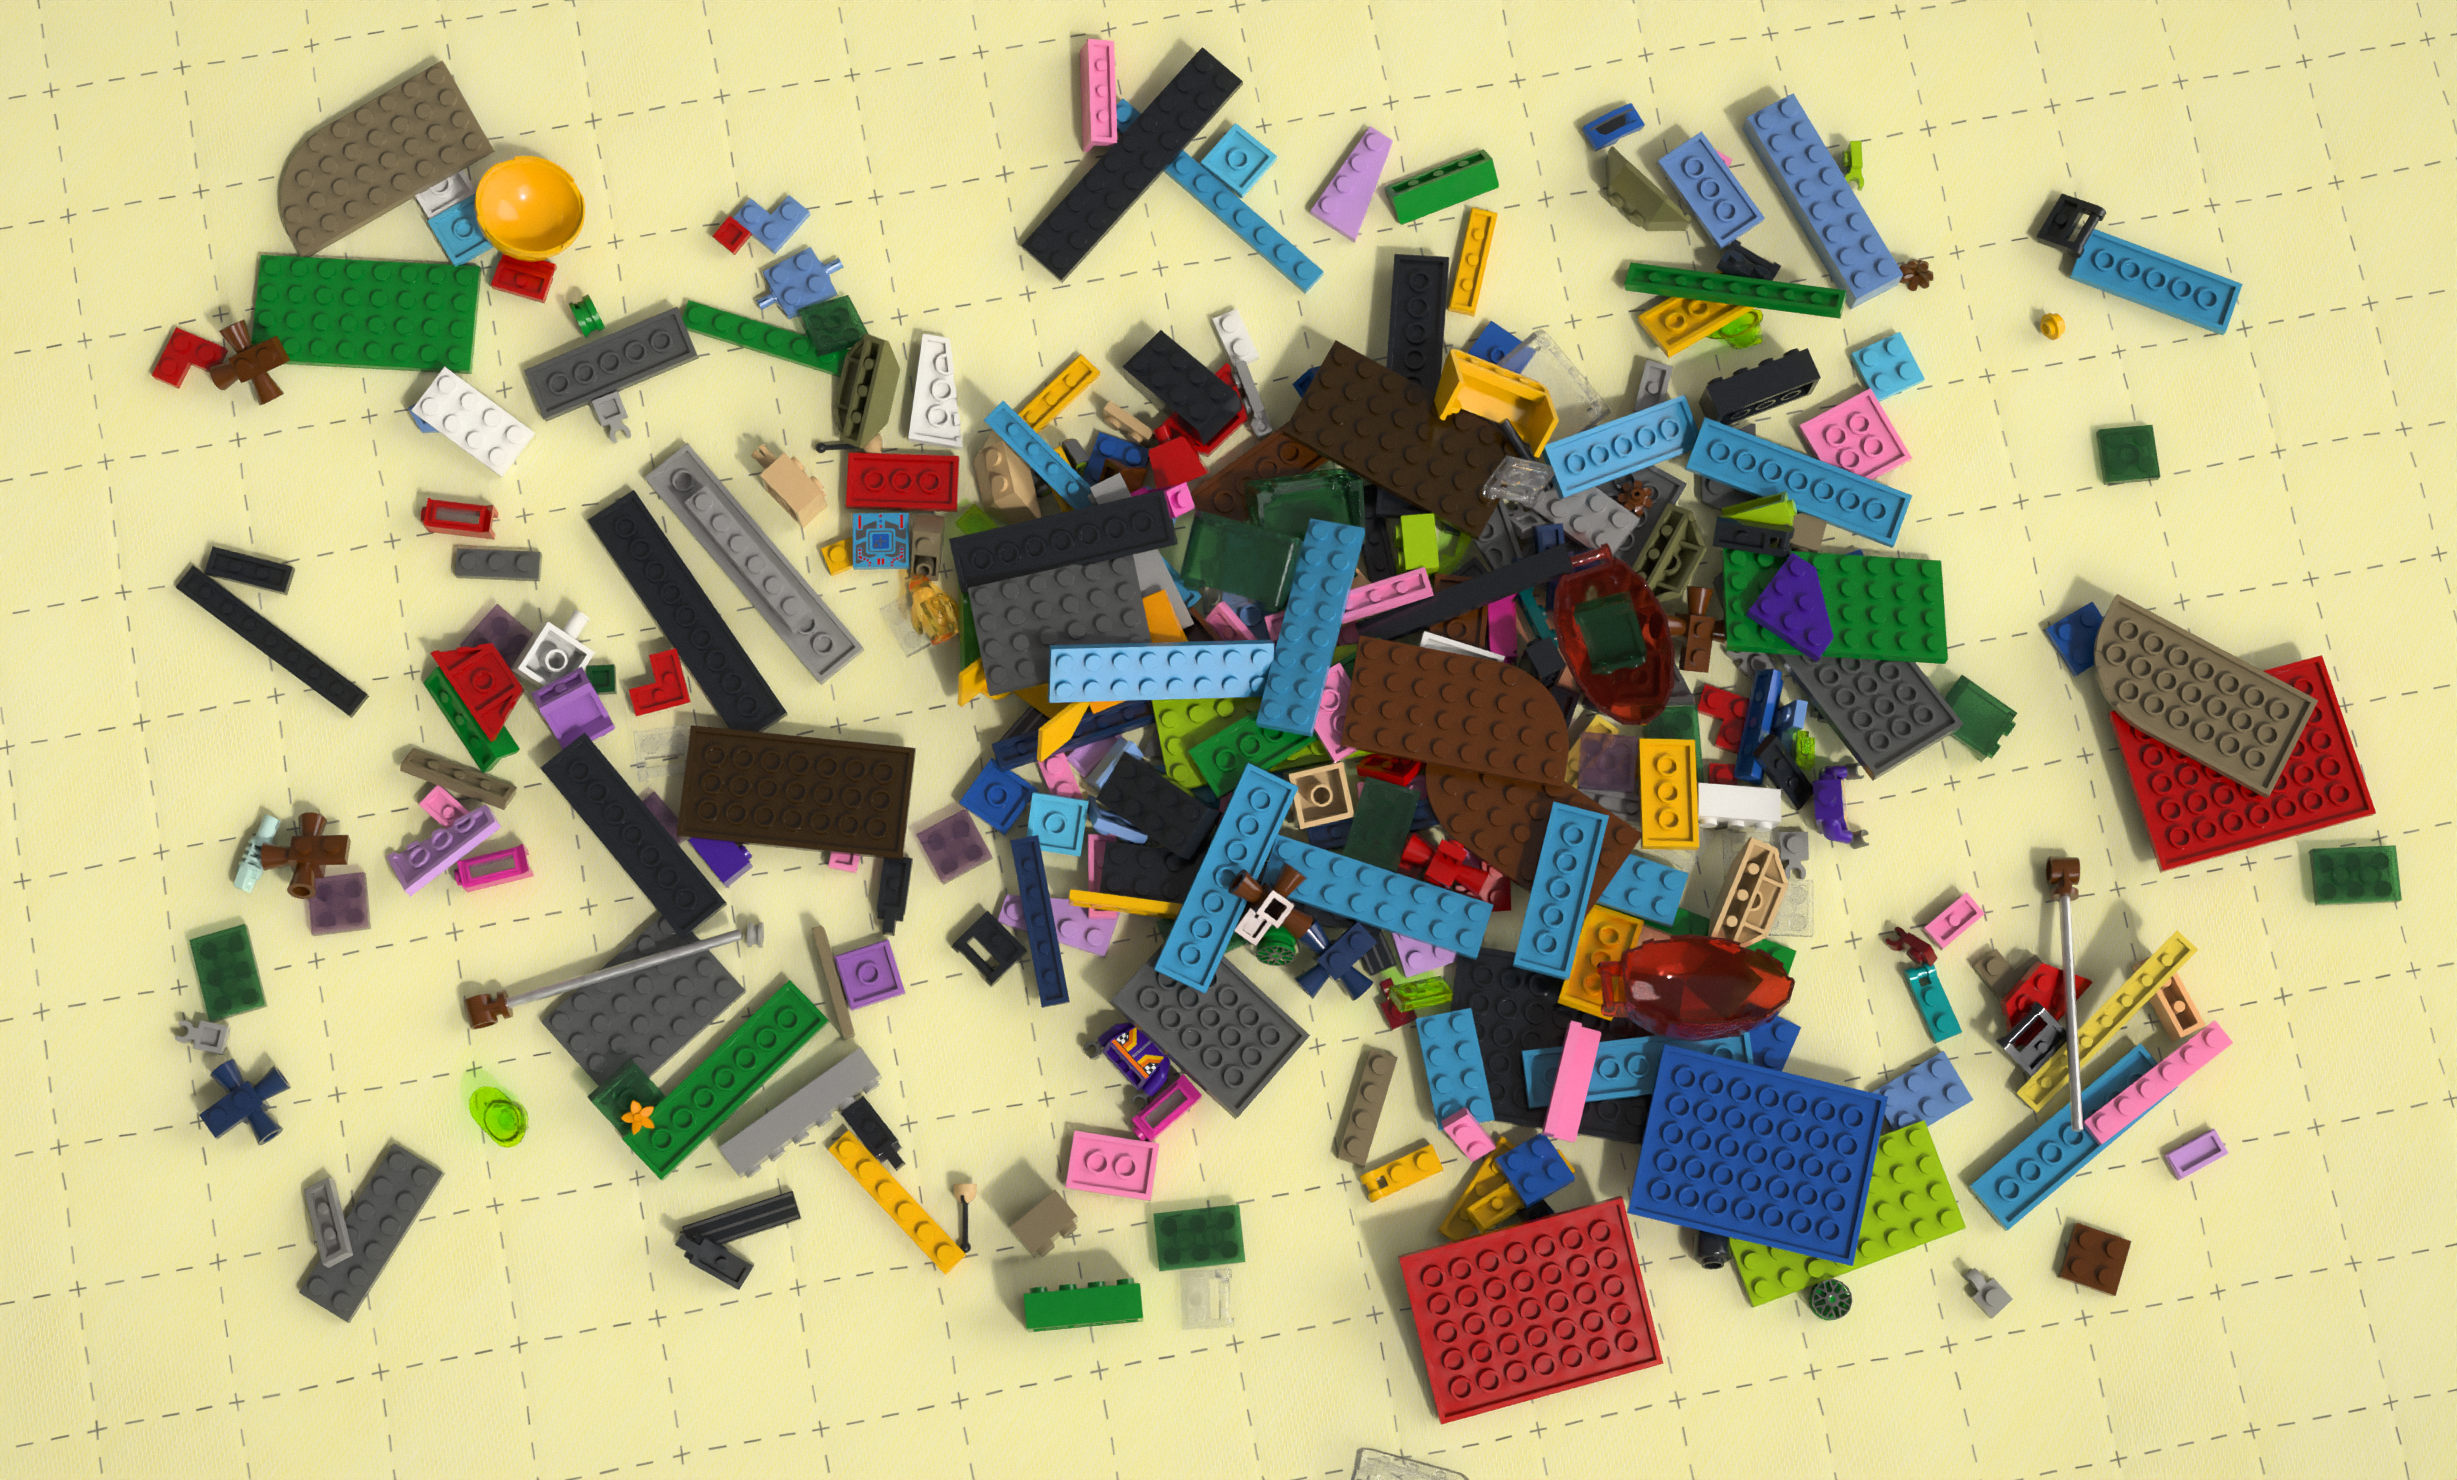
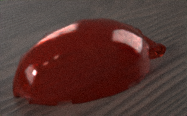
M1608 543L1601 544V548L1570 557L1573 568L1603 558L1605 560L1604 564L1558 577L1560 582L1555 590L1553 621L1559 650L1581 693L1600 712L1622 725H1647L1664 712L1674 688L1675 649L1667 615L1658 598L1655 597L1648 586V582L1628 566L1626 562L1618 558L1614 559Z
M1693 934L1672 935L1670 939L1656 941L1652 938L1643 941L1641 946L1626 949L1621 954L1620 961H1602L1596 966L1601 980L1603 999L1601 1014L1603 1016L1627 1017L1634 1024L1659 1037L1687 1042L1739 1037L1770 1023L1789 1004L1795 980L1793 977H1789L1783 968L1784 963L1762 949L1756 948V951L1740 947V942L1731 939ZM1612 976L1618 977L1619 1002H1614Z

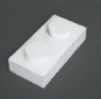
M1238 309L1212 319L1214 328L1234 370H1236L1235 363L1244 360L1248 365L1259 360L1258 352Z

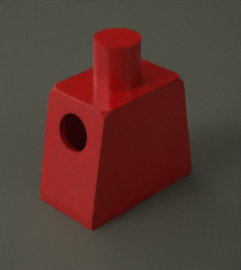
M1169 424L1153 430L1159 446L1149 449L1148 453L1156 488L1180 485L1209 473L1205 463L1186 435L1174 439Z

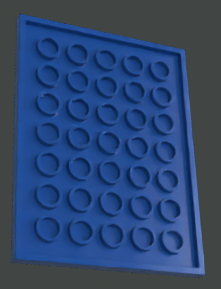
M1663 1044L1626 1213L1853 1266L1888 1096Z

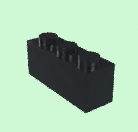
M1550 636L1543 640L1541 637H1537L1526 644L1527 648L1523 651L1518 668L1532 675L1548 690L1554 684H1558L1566 663Z

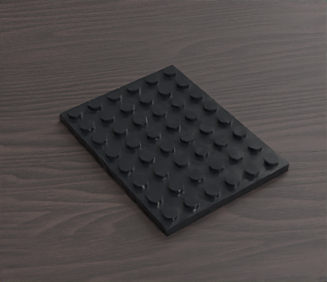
M1480 947L1476 960L1458 954L1450 1012L1468 1008L1472 1010L1495 1118L1492 1122L1543 1129L1548 1107L1528 1109L1521 1052L1563 1046L1567 1025L1570 1021L1582 1023L1581 1027L1600 1031L1601 1037L1599 1042L1677 1033L1684 979L1628 970L1613 1019L1609 1021L1557 1003L1565 980L1513 967L1516 952ZM1652 1095L1585 1102L1577 1135L1641 1145Z

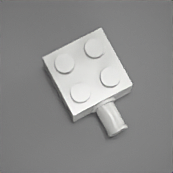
M574 610L562 630L550 622L540 623L510 670L539 689L580 667L584 670L595 652L578 642L576 638L587 621H589V618L582 612Z

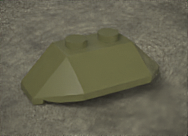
M1612 146L1608 150L1606 157L1607 196L1611 204L1617 209L1622 208L1629 215L1630 221L1635 226L1642 227L1646 231H1685L1689 227L1692 218Z
M864 334L861 340L847 352L834 411L840 430V441L858 448H864L889 421L900 367L887 340L870 334Z
M1670 503L1667 504L1616 596L1619 600L1644 607L1682 596L1707 551L1691 510Z

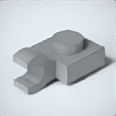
M1970 1268L1963 1275V1278L1976 1291L1970 1298L1990 1319L1994 1318L2013 1300L1994 1278H1990L1986 1282L1976 1268L1973 1270Z

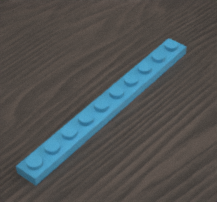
M1123 98L1116 105L1117 132L1122 135L1141 115ZM1184 150L1164 171L1304 294L1323 276L1324 271Z
M1002 401L984 419L1074 510L1092 506L1087 496L1092 493L1091 486L1005 401ZM1162 557L1188 610L1202 595Z

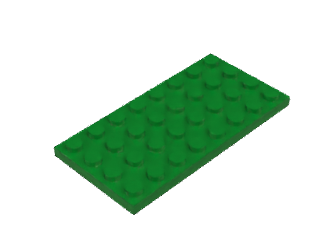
M261 255L251 343L254 345L263 340L266 341L274 336H278L290 361L285 363L288 365L441 372L446 367L453 373L472 374L482 270L480 266L458 265L455 267L454 265Z
M1728 548L1722 549L1725 651L1806 656L1746 616L1789 557H1778ZM1791 551V554L1793 552L1816 567L1834 636L1831 644L1821 657L1946 664L1948 651L1942 564L1940 560Z

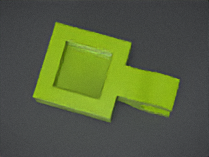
M1850 141L1847 149L1843 150L1842 165L1847 167L1845 179L1848 184L1849 181H1855L1858 191H1861L1864 186V178L1861 171L1863 167L1862 142Z

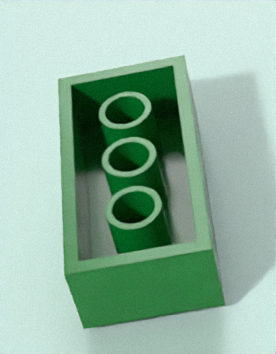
M1134 1278L1116 1280L1117 1285L1105 1286V1281L1089 1282L1087 1283L1088 1288L1077 1289L1076 1284L1059 1285V1291L1049 1292L1047 1287L1029 1288L1030 1293L1024 1294L1027 1331L1029 1333L1143 1322L1140 1283H1134Z

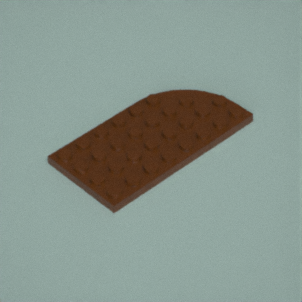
M1361 635L1358 638L1340 747L1563 788L1569 753V737L1566 722L1552 694L1532 675L1520 668L1499 661Z
M1426 763L1425 787L1428 802L1433 815L1445 833L1451 839L1461 843L1465 850L1528 893H1531L1553 802L1608 815L1609 818L1584 920L1642 837L1640 831L1566 781H1564L1563 788H1557Z

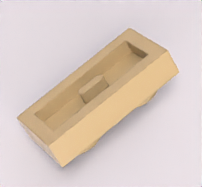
M1111 401L1104 407L1103 419H1105V423L1110 428L1116 431L1118 429L1127 434V438L1133 444L1143 445L1148 449L1154 441V432L1151 428Z

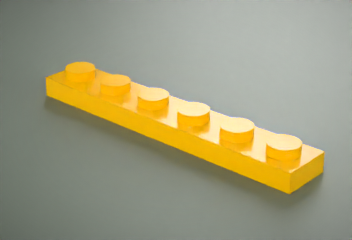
M849 1130L828 1149L945 1275L967 1256Z

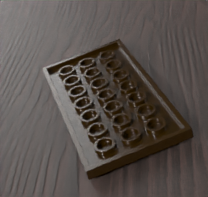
M1337 340L1332 345L1283 431L1284 436L1428 514L1434 513L1435 518L1477 541L1522 461L1501 429L1462 408L1459 413L1447 415L1445 421L1439 419L1434 402L1436 394Z
M691 725L676 836L687 839L696 838L734 842L736 844L903 860L916 748Z

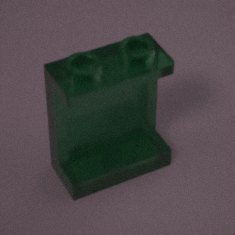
M1630 591L1575 604L1573 616L1576 625H1580L1591 661V672L1593 675L1598 673L1600 675H1608L1616 669L1623 667L1632 669L1646 662L1648 651Z
M1961 675L1944 697L1945 701L1964 723L1959 730L1950 734V736L1979 755L1977 760L1980 762L1987 756L1992 759L2001 747L1997 743L2002 735L2007 737L2015 727L2016 723L2012 720L2017 715V712L1964 675Z

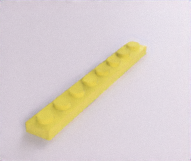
M2178 930L2078 1030L2080 1069L2198 951ZM2067 1042L2016 1092L2036 1113L2069 1081Z

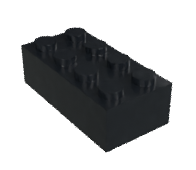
M1162 330L1122 366L1129 384L1203 446L1243 409L1236 391Z
M1795 348L1784 353L1780 359L1768 358L1761 361L1756 368L1750 370L1748 367L1741 368L1735 371L1732 377L1724 380L1723 377H1717L1709 381L1699 400V405L1706 418L1728 426L1811 395L1821 377L1808 348L1801 351Z
M1126 751L1122 754L1096 798L1100 803L1177 856L1191 861L1196 859L1223 814L1140 756Z

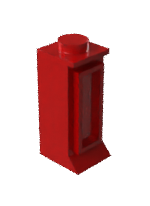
M428 498L427 506H423L421 510V523H424L423 525L428 532L495 540L492 523L493 518H498L499 513L494 505L484 506Z

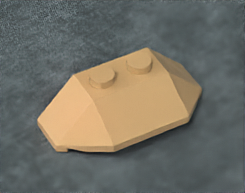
M992 429L973 460L985 512L1009 525L1042 518L1029 464Z
M1750 837L1732 861L1710 914L1707 942L1735 953L1768 936L1788 887V881L1776 847Z

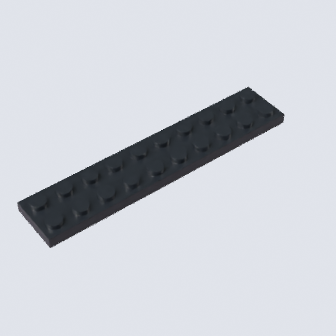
M1202 47L1121 135L1117 143L1111 146L1021 245L1022 249L1063 283L1240 89L1243 81Z
M1395 254L1386 368L1436 394L1442 373L1449 257ZM1378 487L1376 517L1400 519L1404 515L1428 514Z
M635 490L588 519L589 524L673 647L677 648L679 656L729 729L763 732L788 715Z
M1106 841L1099 893L1183 904L1205 854L1199 853L1196 859L1191 861L1177 856L1169 849ZM1266 861L1257 879L1260 886L1268 864ZM1289 899L1295 905L1294 909L1311 915L1313 921L1317 919L1321 927L1347 930L1356 922L1355 920ZM1359 922L1368 933L1380 934L1381 929Z

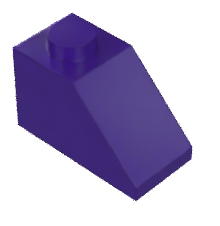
M689 839L693 848L726 888L753 867L749 861L752 855L743 844L737 846L734 842Z

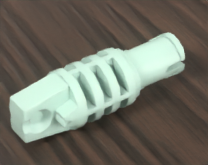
M264 814L255 837L249 839V845L245 848L246 852L242 855L243 859L239 862L234 887L251 893L264 871L261 864L262 845L264 842L272 843L281 823L279 819Z

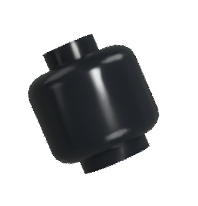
M1698 1231L1694 1234L1692 1238L1694 1260L1701 1264L1704 1269L1713 1270L1724 1267V1263L1728 1262L1731 1258L1730 1238L1704 1231Z

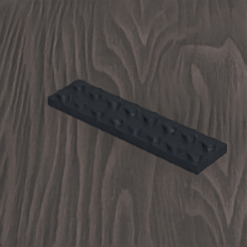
M1166 489L949 539L961 594L968 592V588L1074 564L1085 566L1178 544Z
M585 732L541 767V770L682 940L686 939L727 905L726 901Z

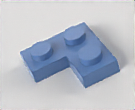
M790 195L772 214L768 213L750 198L733 219L750 231L751 236L773 254H776L809 218L810 211Z
M1797 699L1779 708L1773 715L1772 726L1775 727L1773 735L1779 738L1789 754L1791 752L1793 733L1804 728L1807 701Z

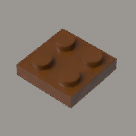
M2074 1223L2058 1278L2110 1296H2116L2131 1241L2080 1223Z

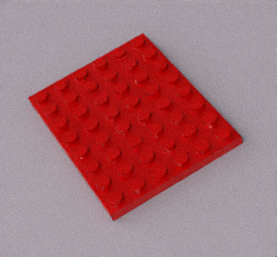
M2322 655L2264 670V672L2318 700L2268 798L2251 791L2128 724L2115 711L2108 713L2160 873L2376 814Z
M1621 1196L1398 1256L1441 1425L1664 1364L1624 1200Z

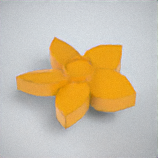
M633 1100L630 1107L631 1112L625 1113L621 1119L632 1123L634 1135L639 1132L642 1125L646 1128H654L653 1121L648 1117L653 1112L654 1106H646L642 1109L640 1103Z

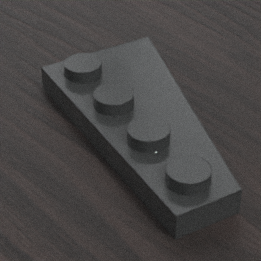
M1502 497L1478 541L1471 537L1492 571L1511 564L1513 557L1523 558Z

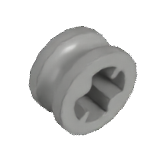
M749 922L747 946L752 947V945L756 944L759 948H762L764 942V923L759 922L758 925H754L753 922Z

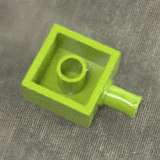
M1434 513L1401 516L1399 525H1395V532H1393L1394 549H1399L1397 559H1395L1396 574L1400 575L1425 567L1429 582L1434 581L1435 573H1438L1439 570Z

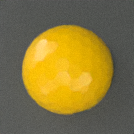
M516 156L514 159L495 164L484 174L475 192L474 211L477 224L483 236L495 249L518 260L541 261L559 255L577 239L582 230L585 217L583 194H581L575 184V179L559 165L539 157Z

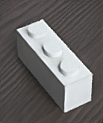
M1709 783L1697 784L1698 823H1700L1701 827L1712 828L1717 825H1727V828L1732 830L1755 827V831L1768 832L1781 822V789Z

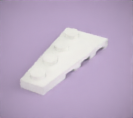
M929 334L922 335L907 441L962 450L963 445L960 434V419L957 409V393L954 383L950 338Z

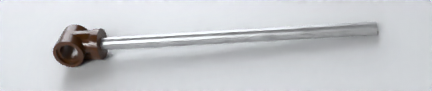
M2049 856L2046 863V880L2048 884L2055 885V888L2050 890V899L2059 902L2071 1129L2073 1132L2083 1131L2070 903V901L2079 898V890L2072 887V885H2078L2080 861L2078 857Z
M740 929L512 997L508 996L506 990L498 991L497 998L492 999L491 994L470 997L464 1000L470 1029H481L498 1023L497 1015L502 1014L504 1019L513 1017L512 1008L742 940Z

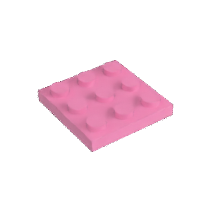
M1871 388L1798 427L1817 460L1870 480H1875L1912 459Z

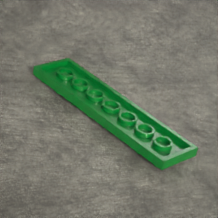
M1356 651L1332 665L1340 663L1350 680L1352 678ZM1259 709L1188 750V754L1216 799L1219 800L1234 791L1246 763L1267 771L1318 741L1319 739L1313 731V735L1310 737L1257 727L1256 720Z
M789 980L653 1109V1112L648 1117L653 1121L654 1128H646L642 1125L639 1132L633 1135L631 1130L622 1140L663 1181L830 1021Z

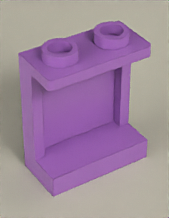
M582 667L531 693L542 716L545 717L559 741L562 750L584 732L593 741L615 729L607 710Z

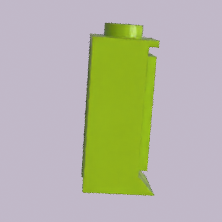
M1786 491L1724 507L1722 508L1724 516L1721 517L1775 526L1789 523V526L1792 527L1794 516L1797 515V509L1794 500H1789Z

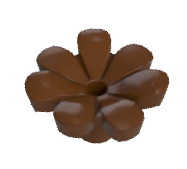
M1911 259L1907 264L1902 263L1899 267L1903 273L1899 282L1902 284L1909 282L1908 289L1911 291H1916L1918 285L1926 289L1930 285L1929 281H1933L1934 274L1928 270L1929 263L1926 261Z
M1639 480L1634 481L1633 486L1629 483H1624L1621 486L1624 493L1617 495L1616 498L1619 504L1625 503L1623 507L1628 511L1634 510V514L1637 517L1643 515V507L1650 509L1653 505V501L1648 498L1652 495V490L1649 487L1643 489V484Z

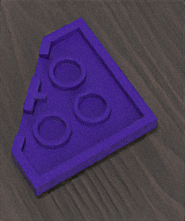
M1792 552L1746 616L1817 662L1831 644L1834 636L1816 567Z

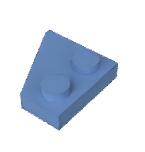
M1088 796L1087 812L1093 828L1103 835H1109L1110 833L1118 836L1125 843L1134 844L1135 842L1144 846L1148 838L1146 833L1111 809L1107 811L1098 807L1096 797Z

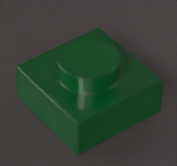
M614 664L586 666V675L597 695L617 694L616 666Z

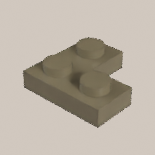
M1995 949L1972 967L2000 1002L2036 961L2041 963L2042 961L2035 954L2017 969L2013 970L2000 952Z

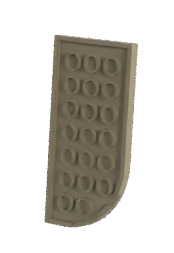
M443 60L325 126L307 139L295 153L283 178L280 200L285 226L302 257H310L411 200L415 195L425 192L430 187L439 184L495 152Z
M2119 594L2114 597L2096 635L2094 645L2096 677L2106 700L2123 720L2146 735L2265 798L2270 796L2318 702L2317 699Z

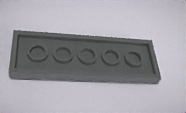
M675 307L524 371L542 416L547 422L588 405L593 400L616 391H622L694 361L699 357L678 307Z
M394 1143L345 1220L353 1256L329 1268L324 1266L320 1259L299 1293L347 1323H350L445 1173Z

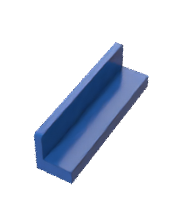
M1776 669L1755 670L1733 777L1755 786L1762 785L1765 771L1752 753L1769 733L1773 734L1772 719L1775 711H1778L1783 687L1782 672Z

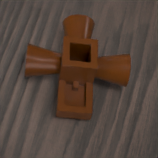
M244 319L219 331L237 354L228 358L229 362L214 364L210 367V376L216 387L220 390H226L238 380L244 383L251 379L259 406L284 394L267 373L290 361L278 336L252 345Z
M1687 586L1688 613L1675 612V615L1672 616L1660 611L1656 612L1652 619L1651 632L1655 639L1672 637V640L1682 642L1679 670L1708 673L1712 641L1725 645L1724 620L1715 621V617L1705 616L1714 589Z
M314 812L303 813L298 817L300 836L291 837L290 847L264 842L261 848V864L264 871L288 865L291 866L294 874L287 892L299 899H310L316 895L315 878H324L326 865H347L351 843L349 835H322L327 819L323 815Z
M1284 862L1273 887L1265 882L1260 886L1245 869L1240 871L1232 880L1228 892L1250 903L1241 914L1234 931L1255 946L1271 925L1279 928L1282 924L1296 940L1303 937L1310 928L1313 917L1294 909L1295 905L1287 897L1307 877Z

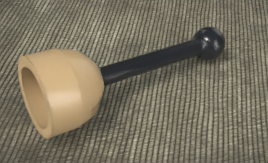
M877 434L863 448L866 453H883L881 434ZM822 442L818 443L815 447L818 453H824L826 450L860 449L850 444L825 445Z
M954 1184V1196L962 1203V1243L960 1244V1249L964 1253H968L971 1250V1245L968 1243V1204L976 1197L977 1184Z

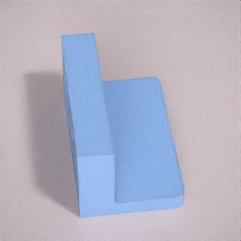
M1120 737L1085 781L1100 792L1124 751L1141 758L1144 755L1131 740L1126 742Z

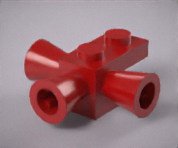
M1413 834L1401 858L1402 860L1428 866L1423 878L1424 880L1447 890L1450 889L1453 881L1456 880L1476 897H1478L1490 873L1489 871L1463 865L1462 863L1467 855V851L1463 850L1464 846L1453 839H1448V841L1442 839L1435 851Z

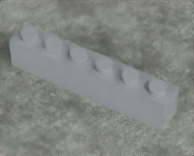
M1120 473L1090 487L1092 493L1087 495L1092 506L1132 497ZM1158 549L1133 554L1142 598L1165 588L1182 628L1185 629L1193 625L1194 622Z
M707 485L684 502L690 514L793 635L815 618L809 605Z
M860 1047L721 1145L719 1149L740 1178L745 1175L747 1178H750L762 1169L760 1165L766 1160L774 1161L786 1152L784 1148L792 1142L796 1145L809 1136L807 1131L816 1125L820 1128L833 1119L832 1113L840 1108L844 1111L856 1102L855 1097L863 1091L865 1094H868L880 1085L878 1081L882 1079V1076Z

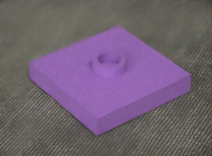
M889 939L834 956L851 1011L906 994Z

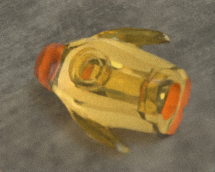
M925 575L912 577L909 580L908 586L913 600L911 623L914 630L919 635H922L924 629L931 638L932 645H937L953 638L959 632L955 618L956 616L959 619V606L956 601L932 583Z

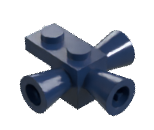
M1563 523L1533 526L1536 554L1563 543L1565 544ZM1594 548L1575 554L1573 551H1568L1574 572L1548 581L1546 610L1573 607L1565 580L1576 579V574L1597 575L1599 560ZM1513 557L1511 563L1517 562L1524 558Z
M1315 919L1305 935L1298 940L1316 953L1312 959L1317 965L1295 977L1294 980L1311 999H1314L1328 978L1334 981L1340 979L1351 1000L1358 999L1372 986L1373 981L1355 969L1353 965L1377 941L1358 921L1348 928L1337 940L1332 939L1329 941L1319 922Z
M235 1059L221 1064L210 1074L229 1093L199 1114L216 1139L222 1137L241 1122L250 1124L259 1146L271 1141L283 1131V1128L266 1113L271 1108L266 1099L291 1088L285 1076L275 1065L256 1085L249 1081L244 1082Z

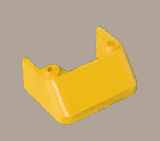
M1457 349L1450 350L1445 360L1434 399L1439 419L1445 421L1447 415L1459 413L1461 408L1497 423L1508 418L1523 442L1530 444L1533 455L1539 458L1559 422L1548 389L1535 380Z
M981 657L959 673L957 703L959 706L963 707L979 693L990 699L999 700L1013 692L1051 719L1039 728L1037 760L1039 762L1044 761L1071 739L1090 702L1049 703L1047 699L1048 683L990 696Z

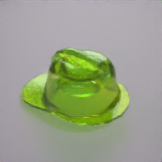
M1753 309L1706 337L1710 339H1724L1730 347L1737 350L1761 344L1763 342V335L1760 323L1764 315L1762 311Z
M491 1086L478 1088L470 1097L469 1109L471 1116L493 1141L505 1148L515 1147L522 1141L525 1132L529 1128V1117L526 1108L520 1102L509 1099L502 1091Z

